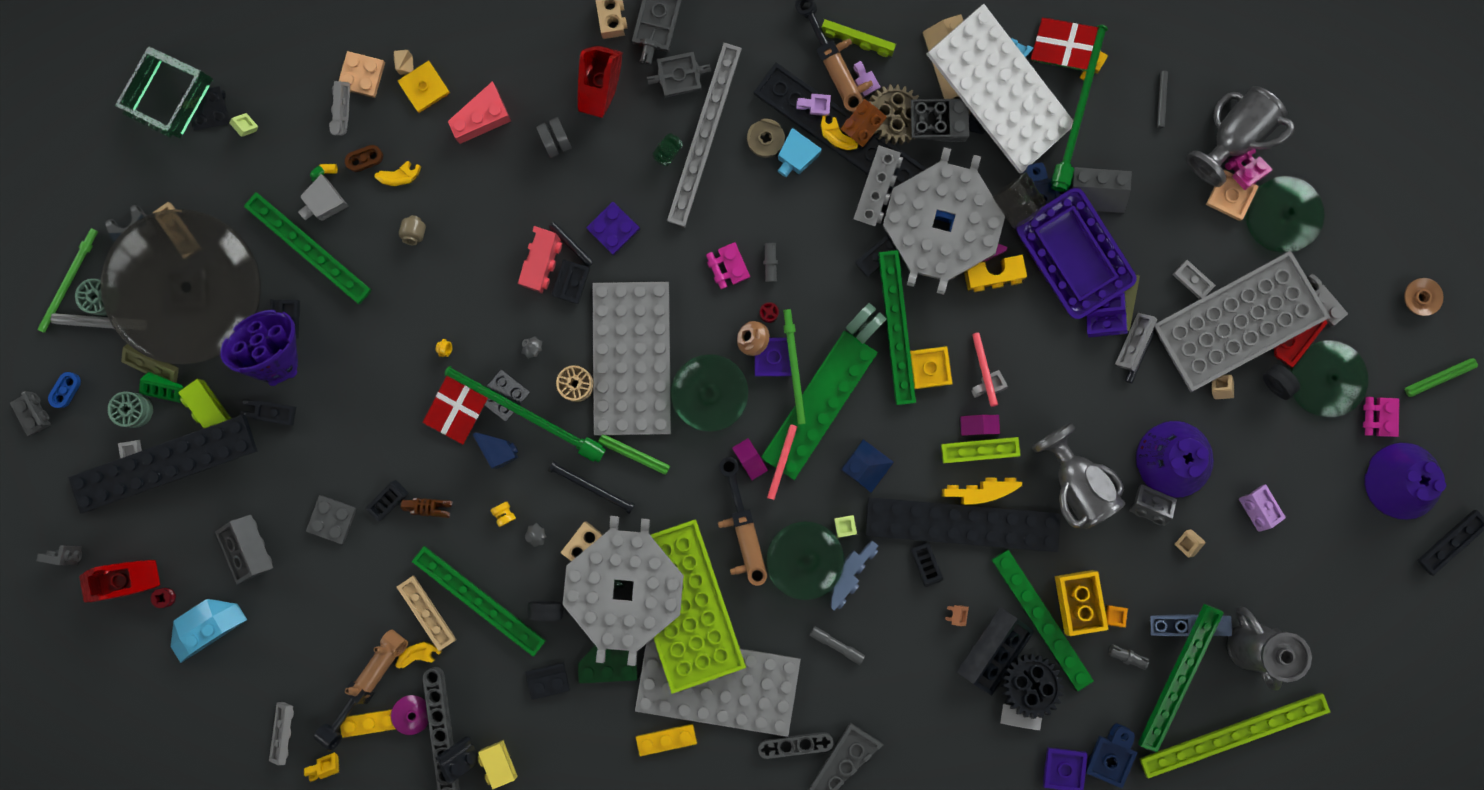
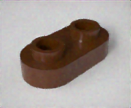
M375 145L366 146L348 153L345 157V165L353 172L365 170L380 164L383 160V152ZM376 153L377 157L372 159V154ZM359 160L358 165L355 166L353 164L354 161Z

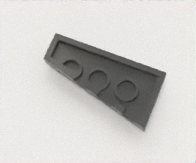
M850 722L809 790H838L884 744Z

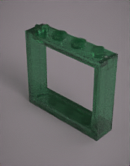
M148 46L115 106L124 110L123 115L131 119L135 116V121L143 125L147 122L149 128L157 132L161 129L160 133L169 138L173 135L180 139L213 78L199 69ZM161 63L193 77L168 125L135 110Z

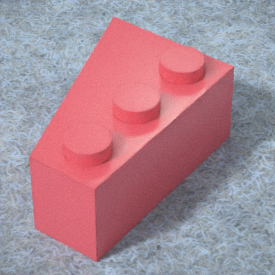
M493 81L448 120L454 137L459 144L511 122Z
M534 226L532 232L536 234L533 242L528 245L530 251L527 259L524 260L518 284L543 293V290L548 288L550 282L548 276L550 271L553 272L556 261L554 259L556 253H560L562 243L556 233Z

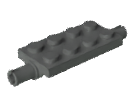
M642 0L632 38V44L644 46L640 63L645 65V62H647L646 65H651L654 50L656 49L669 52L682 0Z

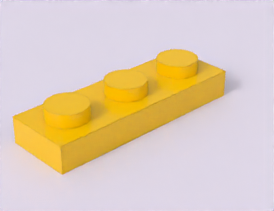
M392 709L347 716L340 726L342 738L395 730L391 721Z
M693 724L636 736L640 756L697 744Z

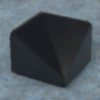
M971 112L969 115V131L984 134L986 130Z

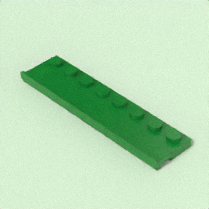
M844 330L802 394L806 424L798 425L795 405L761 459L777 468L790 424L798 426L783 471L785 475L795 480L878 352L865 343L862 344Z

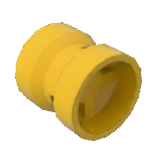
M508 501L490 510L497 519L498 527L516 519L514 513H511Z

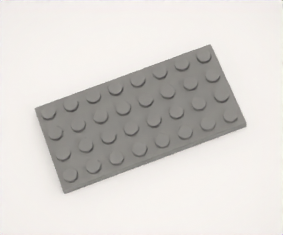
M1289 251L1155 324L1154 330L1189 391L1193 392L1327 320L1330 316L1293 253Z
M669 282L593 283L594 435L671 434Z
M654 638L646 643L635 712L788 737L801 659L740 648L746 668L672 694Z

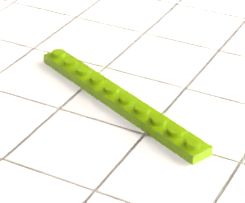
M1318 693L1139 758L1146 778L1149 779L1330 713V709L1324 694Z

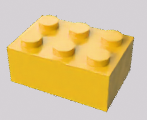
M1090 570L1054 576L1064 634L1075 636L1109 630L1098 571Z

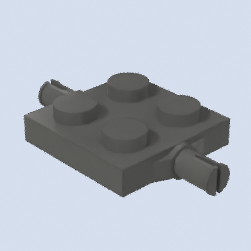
M694 52L657 59L658 75L647 77L649 85L660 82L666 98L702 90L700 74L711 72L710 64L699 66L695 60Z

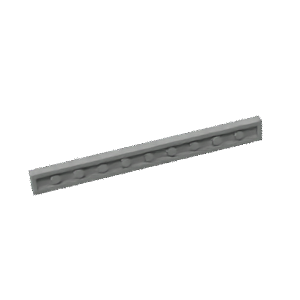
M723 43L668 215L667 222L686 227L742 51L740 47Z

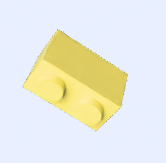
M504 740L485 747L478 752V762L481 767L484 766L486 771L485 780L488 785H491L492 789L510 783L518 777Z

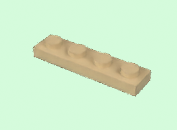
M415 576L410 577L397 586V589L438 651H441L457 640Z

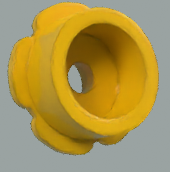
M446 339L436 344L438 356L449 357L452 352V343Z

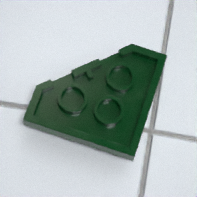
M594 645L578 663L579 683L638 680L637 662L635 666L627 665L629 651L606 649L605 662L598 663L596 662L598 648Z

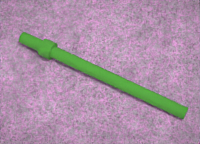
M91 228L85 240L81 241L80 249L37 330L46 332L51 322V315L56 313L87 252L90 253L93 247L92 243L98 233L97 230Z
M791 309L783 310L785 320L783 327L784 334L787 335L799 425L806 423L794 337L796 330L795 324L792 322Z

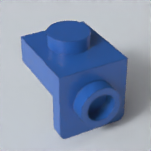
M937 210L935 219L949 223L948 231L951 232L955 215Z

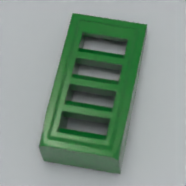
M148 372L140 379L139 393L180 403V398L182 397L178 392L184 386Z

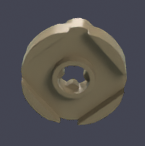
M761 119L752 124L747 133L749 149L759 157H775L781 151L785 142V134L779 123L772 119ZM769 134L771 141L764 143L761 136Z

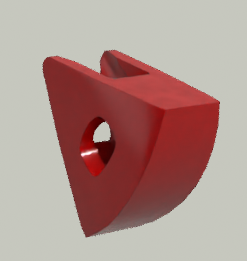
M594 46L581 51L578 74L579 112L601 118L605 115L617 88L623 52L602 46Z
M156 560L124 562L94 567L79 576L84 602L124 597L160 586Z

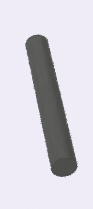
M1168 71L1160 72L1157 128H1165Z

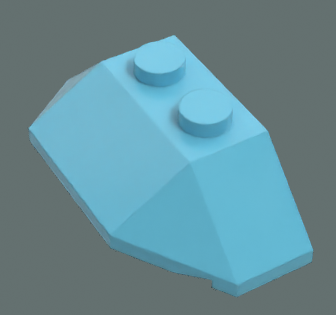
M206 599L173 621L171 648L180 663H182L247 621V618L237 603Z

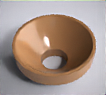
M750 321L744 324L737 335L739 349L749 356L761 354L769 343V331L760 322ZM747 331H750L751 338L745 341L744 335Z

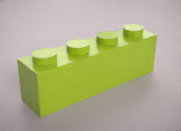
M196 379L178 392L182 397L180 398L182 404L187 408L189 407L192 411V418L197 423H200L203 428L232 419L205 380Z

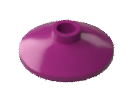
M415 695L399 699L391 711V721L395 729L405 735H414L423 731L429 723L426 701ZM409 713H415V718L408 719Z

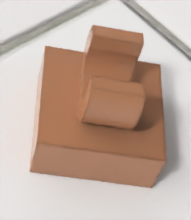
M962 605L948 606L947 609L953 611V616L945 617V619L952 621L951 625L966 626L969 607Z

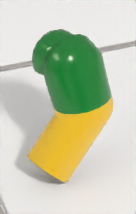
M337 164L318 165L310 173L312 182L321 174H337Z

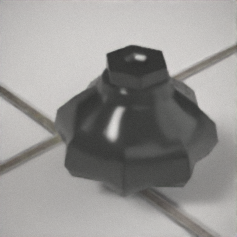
M536 336L524 339L522 342V355H525L528 359L537 357L542 351L543 342Z
M537 523L528 526L525 535L526 541L534 547L544 545L545 538L547 537L544 528L540 527Z

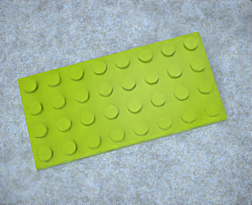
M696 519L651 534L655 542L684 575L680 616L653 637L671 693L673 694L746 668Z

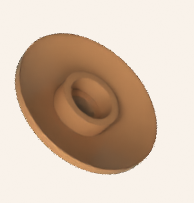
M1419 278L1407 286L1404 299L1411 312L1419 316H1428L1436 313L1441 308L1444 296L1437 282L1429 278ZM1419 295L1423 297L1422 301H1420Z

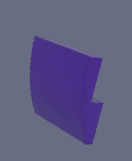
M1121 293L1086 315L1088 337L1128 334L1125 293Z

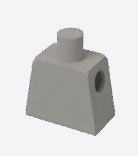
M321 174L301 195V199L306 206L300 209L298 213L304 220H307L314 214L316 218L322 221L344 210L348 205L329 180Z

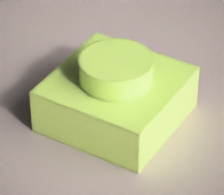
M247 113L233 117L229 122L241 137L254 133L258 129L257 124Z
M854 515L834 518L838 538L857 534Z

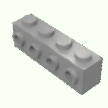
M878 145L854 216L855 220L872 226H876L877 223L881 224L884 216L881 210L883 205L888 204L890 194H887L889 187L894 186L897 178L894 175L896 168L900 169L903 157H900V152Z

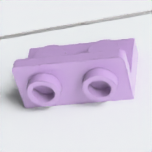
M1266 484L1258 487L1249 495L1239 498L1258 532L1271 529L1286 518Z

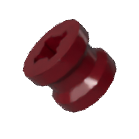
M767 302L761 306L760 317L764 322L772 323L777 319L779 310L774 303Z
M170 588L157 589L151 595V603L157 608L169 607L176 600V594Z

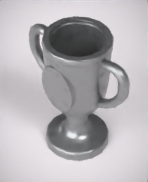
M1252 86L1244 96L1238 92L1227 93L1217 102L1214 109L1213 119L1218 128L1217 146L1208 155L1200 151H1192L1186 156V161L1193 172L1202 180L1215 187H1221L1226 182V175L1220 166L1229 156L1243 155L1252 149H1269L1284 143L1295 130L1294 123L1287 119L1288 112L1283 103L1273 93L1262 87ZM1230 100H1238L1239 102L1221 122L1222 108ZM1280 124L1287 127L1278 138L1262 142Z
M1070 423L1036 443L1032 449L1035 453L1045 450L1054 453L1061 464L1059 468V482L1061 486L1059 502L1061 512L1072 527L1087 529L1101 523L1124 507L1125 502L1120 497L1124 491V486L1112 469L1102 464H1094L1084 457L1073 454L1067 444L1068 436L1075 430L1073 424ZM1067 501L1071 506L1073 512L1079 519L1078 521L1073 517V515L1069 511Z
M1238 607L1236 609L1240 625L1232 630V636H1228L1227 642L1228 654L1236 665L1242 669L1260 672L1265 684L1273 690H1279L1282 681L1293 682L1306 675L1311 666L1312 655L1310 647L1303 638L1297 634L1281 632L1277 628L1271 629L1259 624L1255 616L1245 607Z

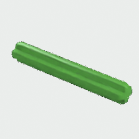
M1474 358L1461 362L1404 389L1408 397L1415 396L1477 368L1478 363Z
M603 434L599 439L598 443L662 474L668 473L670 466L607 435Z

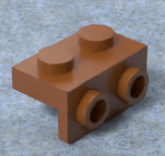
M864 99L850 118L845 121L841 130L863 147L887 116Z

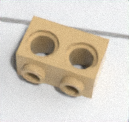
M596 0L602 38L625 36L624 29H627L626 17H622L621 11L624 10L623 0ZM608 4L615 5L611 10L606 9ZM612 22L618 23L615 28H610L609 24Z
M585 521L561 551V554L572 561L576 558L573 554L576 547L584 551L594 543L586 541L585 535L587 532H592L595 535L594 542L604 534Z

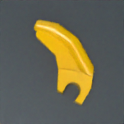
M822 116L821 130L824 138L837 148L844 150L858 148V143L855 140L842 134L835 117H833L832 123L827 124L825 122L826 116Z
M406 161L400 169L394 172L379 171V173H375L374 177L380 183L394 187L409 184L419 175L421 166L416 164L415 169L410 170L411 163Z
M428 642L409 646L399 655L395 666L399 669L405 668L415 660L432 663L435 659L431 656V653L434 651L440 655L443 651H438L434 644Z

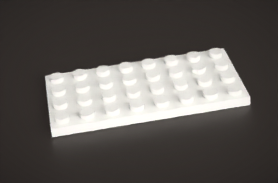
M985 4L976 9L926 53L1019 173H1023L1028 165L1033 164L1072 128L1073 119Z

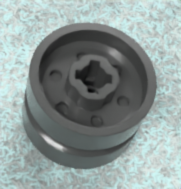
M558 117L549 120L551 129L548 128L545 122L536 126L550 158L559 155L558 146L562 152L572 149Z

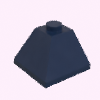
M481 433L473 434L492 469H499L518 458L516 454L518 449L513 442L510 443L507 440Z
M863 439L840 470L872 493L894 462Z

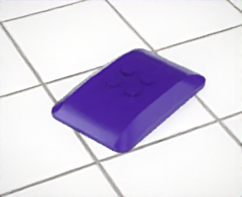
M1079 188L1070 189L1021 220L1017 225L1016 231L1067 313L1074 319L1085 317L1136 283L1137 277L1085 193Z

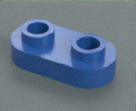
M65 372L60 375L48 396L49 404L55 408L67 407L80 387V377L71 372ZM71 379L73 380L72 385L69 384Z

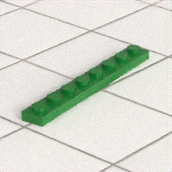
M255 192L244 205L247 210L356 303L361 304L372 290L259 193Z
M898 250L879 252L896 405L916 403Z
M423 546L412 560V563L534 657L546 642L543 637L426 546Z
M1005 550L993 558L991 561L1075 690L1080 691L1094 682L1010 551Z
M1207 604L1203 605L1139 739L1138 744L1141 747L1158 752L1224 614L1223 611Z

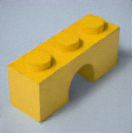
M1023 255L1002 259L1000 261L1002 271L999 275L990 274L985 262L979 263L964 272L967 289L981 292L985 290V287L992 286V289L1004 287L1003 284L1011 282V285L1021 284L1022 280L1027 278Z

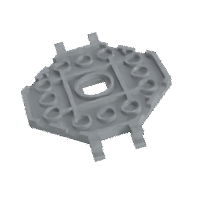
M945 147L943 148L940 162L893 188L883 223L885 231L890 236L895 248L910 271L907 286L914 287L917 274L939 279L937 293L942 295L946 291L948 281L995 255L1005 219L1003 212L977 171L981 156L974 155L970 169L948 164L951 149ZM937 210L955 215L951 232L932 227Z
M610 516V529L566 566L563 606L597 646L596 662H605L606 649L629 651L627 665L635 666L637 651L680 616L684 575L649 534L650 519H641V532L619 531V517ZM615 580L634 581L632 601L613 599Z

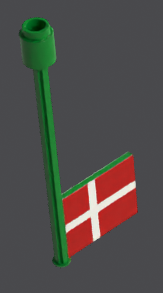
M1042 17L1031 61L1087 71L1063 161L1055 165L1051 180L1053 190L1066 192L1067 188L1070 187L1074 168L1071 167L1070 162L1103 39L1108 28L1105 25L1094 27Z
M452 366L446 368L444 372L446 378L422 422L463 445L489 398L576 446L579 450L578 454L592 462L596 461L599 463L606 451L602 447L603 445L591 438L579 439L452 369Z

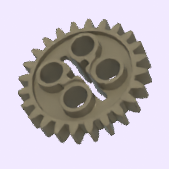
M890 84L887 89L883 86L880 91L876 90L874 95L870 97L869 102L887 116L874 133L880 134L879 140L885 137V143L892 140L893 145L897 141H899L900 145H903L905 141L910 143L912 139H916L912 138L911 119L906 116V114L911 116V100L918 99L919 95L912 96L913 90L906 92V86L900 90L898 84L893 89ZM892 125H896L899 130L893 128Z

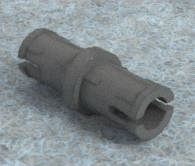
M764 243L765 260L763 265H765V282H777L776 265H778V260H776V243Z
M1111 644L1108 652H1111L1108 653V656L1123 661L1124 664H1131L1143 670L1148 667L1149 662L1146 661H1149V658L1134 653L1133 650L1122 649L1114 644Z

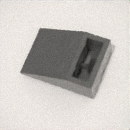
M962 99L911 100L912 138L941 142H966L969 138V108Z

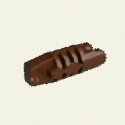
M413 498V500H402L401 502L402 510L410 512L411 515L450 517L448 511L438 510V507H451L452 501Z

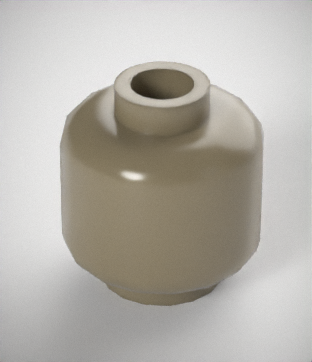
M412 215L404 218L401 221L399 237L405 244L417 245V243L423 241L426 225L417 216Z

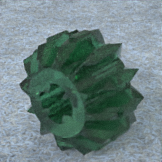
M672 133L667 134L653 152V158L660 165L668 166L683 147V142L676 135L674 136Z

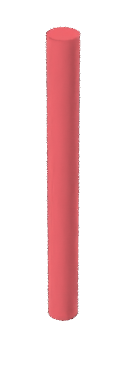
M974 333L972 337L990 407L998 405L980 333Z
M790 424L767 498L775 499L798 426Z

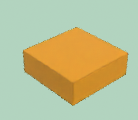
M1107 605V624L1126 628L1128 608Z

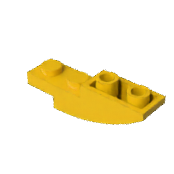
M985 478V481L980 482V489H978V485H966V489H959V485H947V489H942V497H961V504L963 505L985 503L1014 492L1022 486V482H1016V478H1005V482H997V478Z

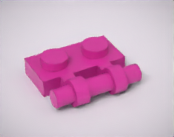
M1255 149L1243 155L1233 156L1225 164L1227 170L1233 169L1235 171L1232 177L1244 190L1260 181L1273 170L1260 156L1256 159L1252 157L1256 152Z
M735 242L718 249L720 254L718 258H715L713 252L706 254L707 264L712 269L715 275L714 280L716 284L718 283L721 290L728 287L725 280L729 278L733 285L750 278ZM721 263L724 264L727 270L724 274H722L718 266Z
M1366 397L1365 405H1363V411H1365V422H1363L1365 435L1373 436V428H1376V436L1399 437V399L1377 398V405H1374V397ZM1374 411H1376V422H1373Z

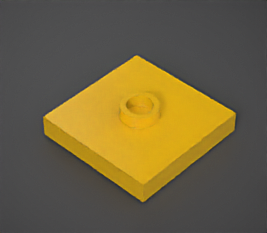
M429 60L398 80V83L418 113L450 94V91Z
M947 346L910 351L914 389L953 384Z

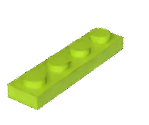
M824 19L822 30L826 37H836L842 39V41L851 39L853 44L859 45L863 50L870 51L871 49L883 57H892L895 43Z
M1019 437L941 444L943 463L1018 457L1020 456Z

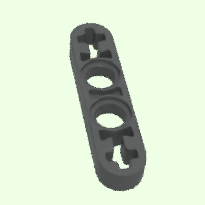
M821 732L765 739L759 743L758 752L764 759L826 752L833 747V738L829 733ZM822 737L830 740L826 747H823V744L820 743L816 744L817 748H814L812 738H816V742L822 741ZM808 739L811 742L810 748L802 749L800 747L801 740ZM785 741L790 742L792 745L791 750L788 752H784L780 748L781 744ZM778 742L777 749L779 753H775V749L769 750V754L761 751L765 744H768L771 748L775 747L774 743Z

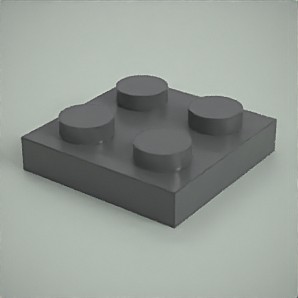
M319 495L306 532L339 544H344L357 508Z

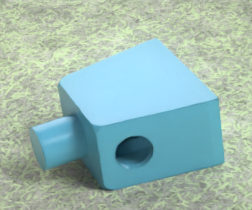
M792 128L778 155V160L783 163L778 172L786 178L792 170L797 174H801L821 154L822 149Z

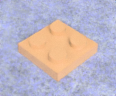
M347 51L339 81L349 82L350 92L375 98L385 62L384 60Z
M1224 170L1226 182L1221 187L1214 186L1206 205L1238 221H1242L1259 186L1254 184L1244 190L1233 179L1232 176L1234 174Z

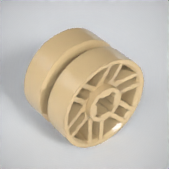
M568 366L557 377V390L565 399L572 402H581L592 394L593 378L587 370L580 366ZM574 381H578L579 383L577 384V386L573 387L572 385Z

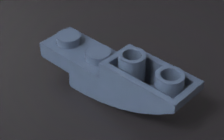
M872 540L859 554L852 550L842 564L836 576L831 594L830 607L833 610L836 608L840 609L847 601L845 597L849 593L853 594L859 587L857 584L859 580L854 577V574L857 573L859 575L865 568V561L868 558L871 560L878 552L876 550L878 545Z
M1198 615L1150 616L1151 636H1189ZM1222 616L1213 636H1232L1231 616Z

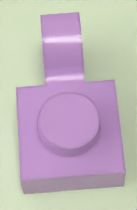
M861 61L854 64L853 69L858 76L854 81L855 84L859 86L870 80L873 83V86L861 93L863 98L881 88L873 72L866 73Z
M811 94V99L798 98L796 109H810V115L829 116L831 95Z

